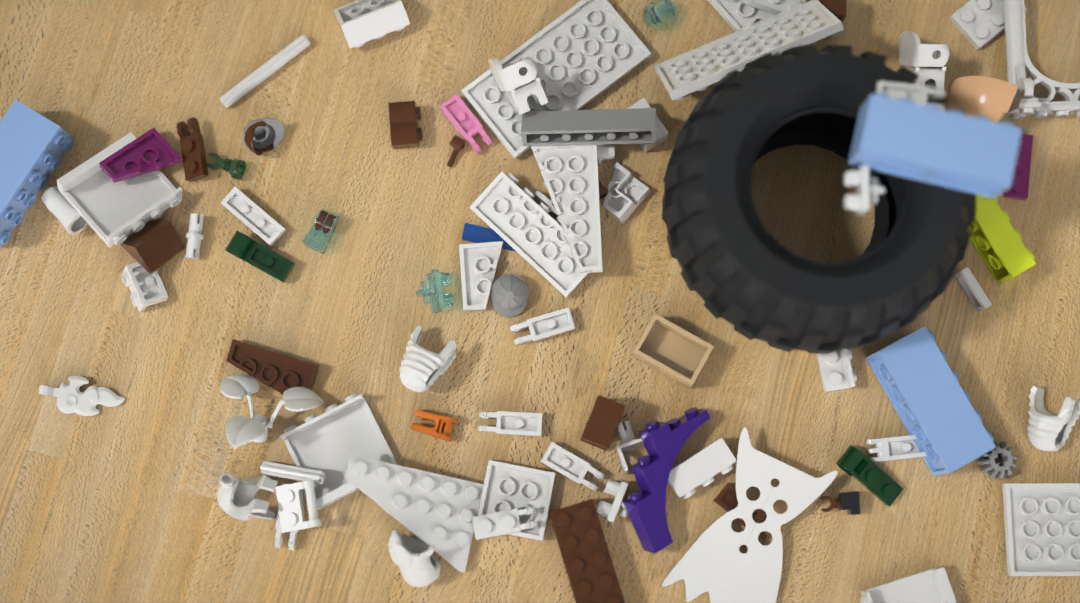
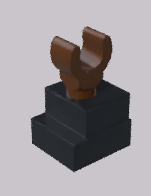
M859 491L837 493L838 499H832L829 496L820 498L821 500H828L830 503L828 508L821 509L822 512H829L833 508H838V510H848V515H860Z

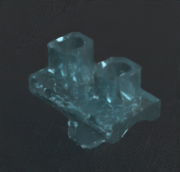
M438 269L431 270V273L426 274L427 281L421 282L422 289L416 291V296L423 297L424 304L431 303L433 314L453 306L454 297L452 293L442 294L441 287L451 285L450 274L439 273Z

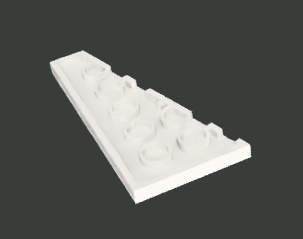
M597 145L531 146L580 273L603 272Z

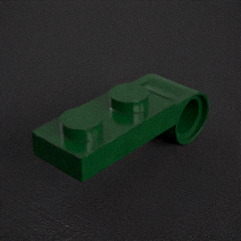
M239 231L235 232L225 249L232 255L283 283L295 265L294 262L257 243Z
M851 445L836 462L839 468L858 480L886 506L890 507L903 490L900 485L874 462Z

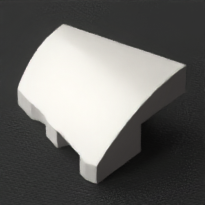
M616 162L613 166L614 173L612 180L609 181V191L604 199L603 207L623 224L651 191L633 177L631 172Z

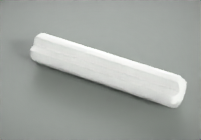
M263 461L260 466L261 473L269 476L302 482L315 480L316 484L319 485L325 480V473L319 470Z

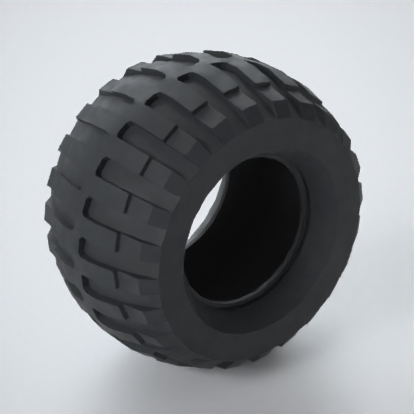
M815 44L789 48L781 54L778 52L772 55L770 52L747 63L742 71L734 70L722 78L709 95L699 99L690 113L687 122L677 135L663 179L665 184L664 197L662 199V219L667 226L668 235L666 238L670 254L674 259H677L682 269L681 275L689 290H695L705 301L704 306L716 319L719 317L731 323L735 326V331L750 340L753 338L768 342V345L787 352L804 350L808 353L830 354L838 350H849L867 346L915 321L930 306L933 300L944 293L954 277L956 265L964 259L971 232H968L970 224L974 222L976 215L975 194L870 169L869 186L870 178H878V186L885 187V194L878 195V203L874 204L875 226L872 237L865 252L858 258L841 262H822L798 256L780 245L768 233L756 213L751 195V172L757 160L778 148L792 145H814L831 150L849 161L859 109L871 94L876 93L877 82L887 81L916 85L914 82L919 75L904 66L897 71L892 70L885 65L887 56L870 51H865L860 56L852 54V46L827 45L822 47L820 51H817ZM927 98V103L945 106L946 102L943 99Z

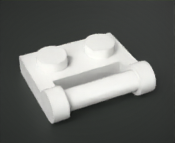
M315 480L276 487L282 533L322 526L317 511L314 487H316ZM302 489H305L309 521H306Z

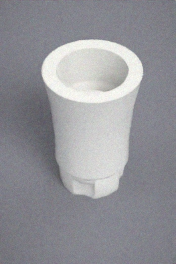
M58 186L50 187L44 192L41 197L42 202L60 221L68 234H78L89 225L61 194Z

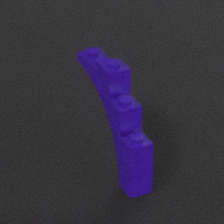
M696 407L690 408L680 418L671 419L667 423L653 420L645 425L646 428L639 431L648 455L637 460L638 463L631 466L640 490L633 492L630 498L623 503L644 551L656 554L673 543L666 516V489L670 471L685 441L700 425L710 419L707 410L697 409Z

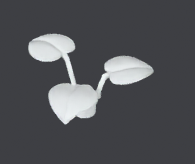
M236 374L224 378L220 384V390L226 397L240 399L246 396L248 398L251 419L245 416H235L226 423V435L234 449L251 441H266L268 438V428L273 427V422L282 405L289 411L298 412L319 407L324 403L312 390L305 387H293L284 391V399L279 401L268 421L265 416L255 415L251 394L259 391V383L256 379L248 375Z

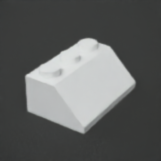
M356 0L334 9L350 48L361 47L367 41L383 38L387 33L400 31L410 24L401 0Z

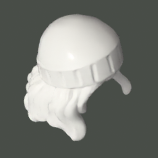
M392 530L388 543L389 552L393 562L400 567L403 579L413 587L428 586L436 581L439 577L441 566L433 554L434 546L430 545L428 547L418 537L412 538L406 534H401L398 530Z

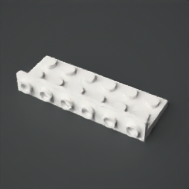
M501 172L469 208L565 297H568L589 273H580L559 217L554 219L550 216L551 210L543 202L537 204L533 200L535 195L526 187L522 190L517 185L519 180L510 172L507 175Z

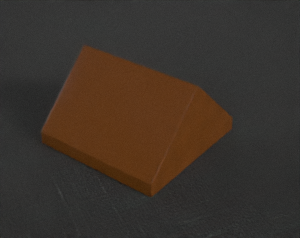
M160 218L150 220L142 230L136 233L133 232L120 244L150 275L185 249L171 222Z

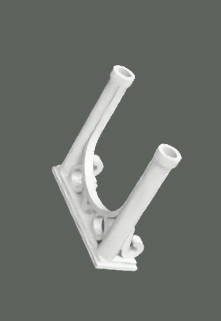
M1004 0L1007 78L1009 83L1018 85L1009 111L1005 115H1012V118L1015 119L1024 118L1029 114H1033L1034 118L1047 117V114H1055V117L1069 116V113H1077V116H1080V101H1078L1080 83L1054 81L1041 74L1033 66L1027 53L1024 0ZM1026 71L1034 78V81L1031 78H1026ZM1038 83L1044 85L1048 89L1047 98H1036L1033 95L1034 85ZM1055 93L1063 95L1066 101L1049 102L1054 98Z

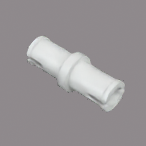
M190 214L189 232L186 233L188 240L185 258L197 260L200 258L201 240L204 239V235H202L204 215Z

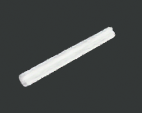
M304 34L299 36L220 97L221 103L226 108H229L311 44L309 39Z

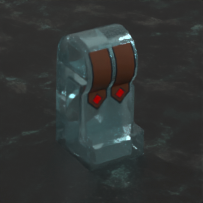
M321 209L308 235L306 234L302 241L304 245L324 254L335 232L339 216Z

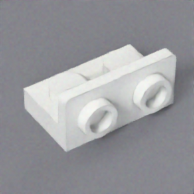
M138 262L125 266L121 275L122 281L126 287H129L131 302L134 307H138L139 312L144 311L147 306L166 301L169 298L157 270L150 275Z
M851 349L838 350L830 354L816 353L824 393L855 386L857 375L850 363V360H852Z

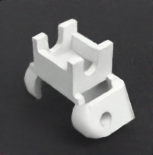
M902 32L897 43L899 65H903L919 75L914 82L916 85L925 86L926 82L928 88L944 90V78L947 69L944 65L948 62L950 56L948 44L920 43L919 35L916 32Z
M495 57L488 60L490 70L500 90L507 93L515 114L519 113L521 115L530 111L527 97L530 94L536 104L544 105L548 103L540 83V78L536 77V64L530 57L526 59L521 57L502 66Z

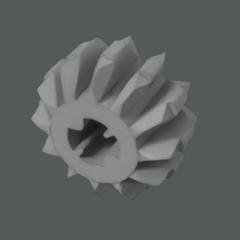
M994 441L993 443L996 448L980 456L983 459L978 461L977 464L984 465L981 472H989V478L993 479L997 476L998 479H1004L1005 475L1011 476L1013 474L1010 468H1017L1013 460H1016L1018 456L1011 455L1014 448H1006V442L1003 441L998 444L997 441ZM999 457L1000 462L995 463L994 458Z

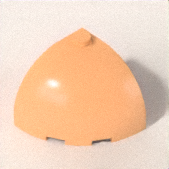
M985 76L957 78L948 87H944L946 97L943 98L946 102L944 106L945 111L958 110L966 116H984L989 118V121L998 123V121L1003 119L1005 113H1008L1018 85Z

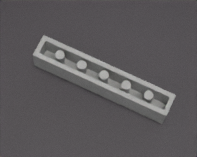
M656 108L528 111L522 114L521 135L523 146L656 143Z

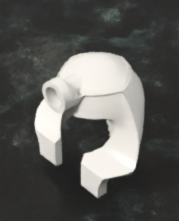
M224 473L220 476L219 482L221 486L217 493V500L219 506L229 516L248 521L250 517L273 520L276 517L275 513L268 509L270 502L254 499L259 489L274 492L278 481L271 480L265 474L251 478H234L229 473Z

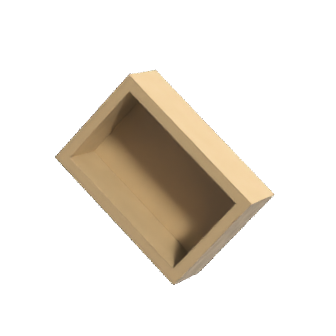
M654 313L631 356L690 388L693 386L714 346Z

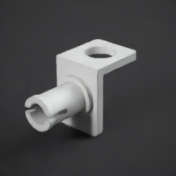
M630 420L624 421V426L622 422L618 423L617 426L623 442L617 446V454L625 475L628 474V467L623 452L644 446L641 438H635Z

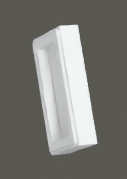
M968 267L954 274L978 312L992 305Z

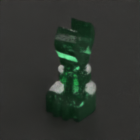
M215 153L208 154L216 159L215 164L207 163L210 169H223V171L229 172L233 179L242 180L246 168L245 161L236 158L233 161L231 159L224 160Z

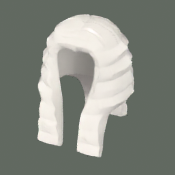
M419 325L410 335L406 353L399 368L401 382L406 388L414 392L428 390L429 386L433 385L434 381L444 371L448 370L456 358L455 350L457 347L455 341H449L442 352L436 354L419 346L418 344L422 338V327Z
M1034 385L1030 389L1031 393L1028 396L1031 401L1029 402L1030 409L1027 411L1029 414L1027 436L1030 443L1039 450L1047 452L1058 451L1065 444V440L1069 438L1068 434L1072 431L1071 427L1079 419L1080 399L1065 397L1059 414L1055 416L1044 407L1045 389Z

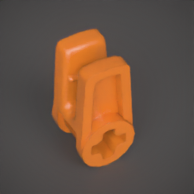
M416 409V417L422 420L433 421L435 426L428 427L425 424L412 423L410 429L451 442V432L453 425L457 423V419Z

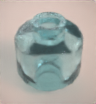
M652 0L648 2L643 12L645 23L655 29H660L671 23L675 17V5L670 0Z

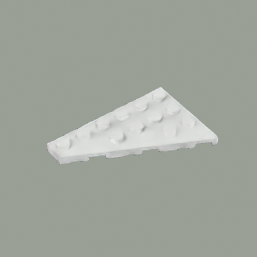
M350 455L345 478L399 521L400 524L410 530L428 547L433 545L434 551L456 568L457 571L465 573L474 532L472 517L478 514L484 484Z

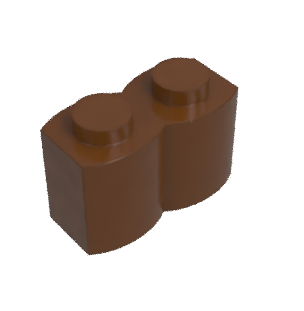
M415 101L389 103L392 148L419 147V141H423L422 128H418L417 120H421V108L416 107Z

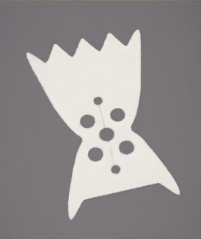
M744 427L739 440L736 467L738 506L724 514L702 533L662 583V587L684 579L687 602L692 601L705 592H709L710 603H776L783 560V541L780 528L782 524L794 519L818 498L835 479L838 471H833L820 478L810 476L752 448L748 431ZM774 478L779 480V486L777 487L771 486V480ZM754 486L760 490V497L756 501H751L747 498L746 491L749 487ZM779 499L786 501L788 505L787 511L783 514H778L773 509L774 502ZM763 509L766 512L767 517L763 523H756L752 519L754 510ZM736 518L743 519L746 524L744 531L739 533L731 528V523ZM763 531L770 532L773 537L771 544L766 546L758 541V536ZM746 545L748 547L747 553H741L739 547Z

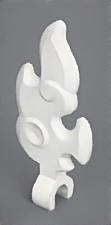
M70 376L68 378L70 384L66 385L63 382L59 388L40 385L38 393L57 397V407L61 412L67 414L76 413L82 416L99 414V410L96 409L97 404L115 407L125 401L124 397L116 395L106 387L90 386L85 392H80L79 388L89 383L88 379L81 376Z

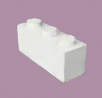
M720 438L671 469L668 484L677 498L683 496L684 499H687L696 493L694 488L700 484L705 487L715 481L713 476L721 472L724 475L734 468L732 464L737 460L723 438Z

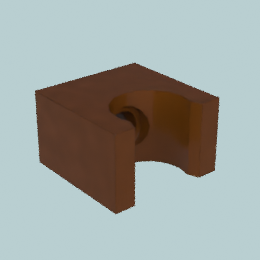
M598 395L580 441L607 451L625 405Z

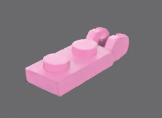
M455 94L439 106L466 142L468 141L477 154L482 151L479 144L472 138L477 133H479L485 144L488 146L492 144L481 123L458 94Z

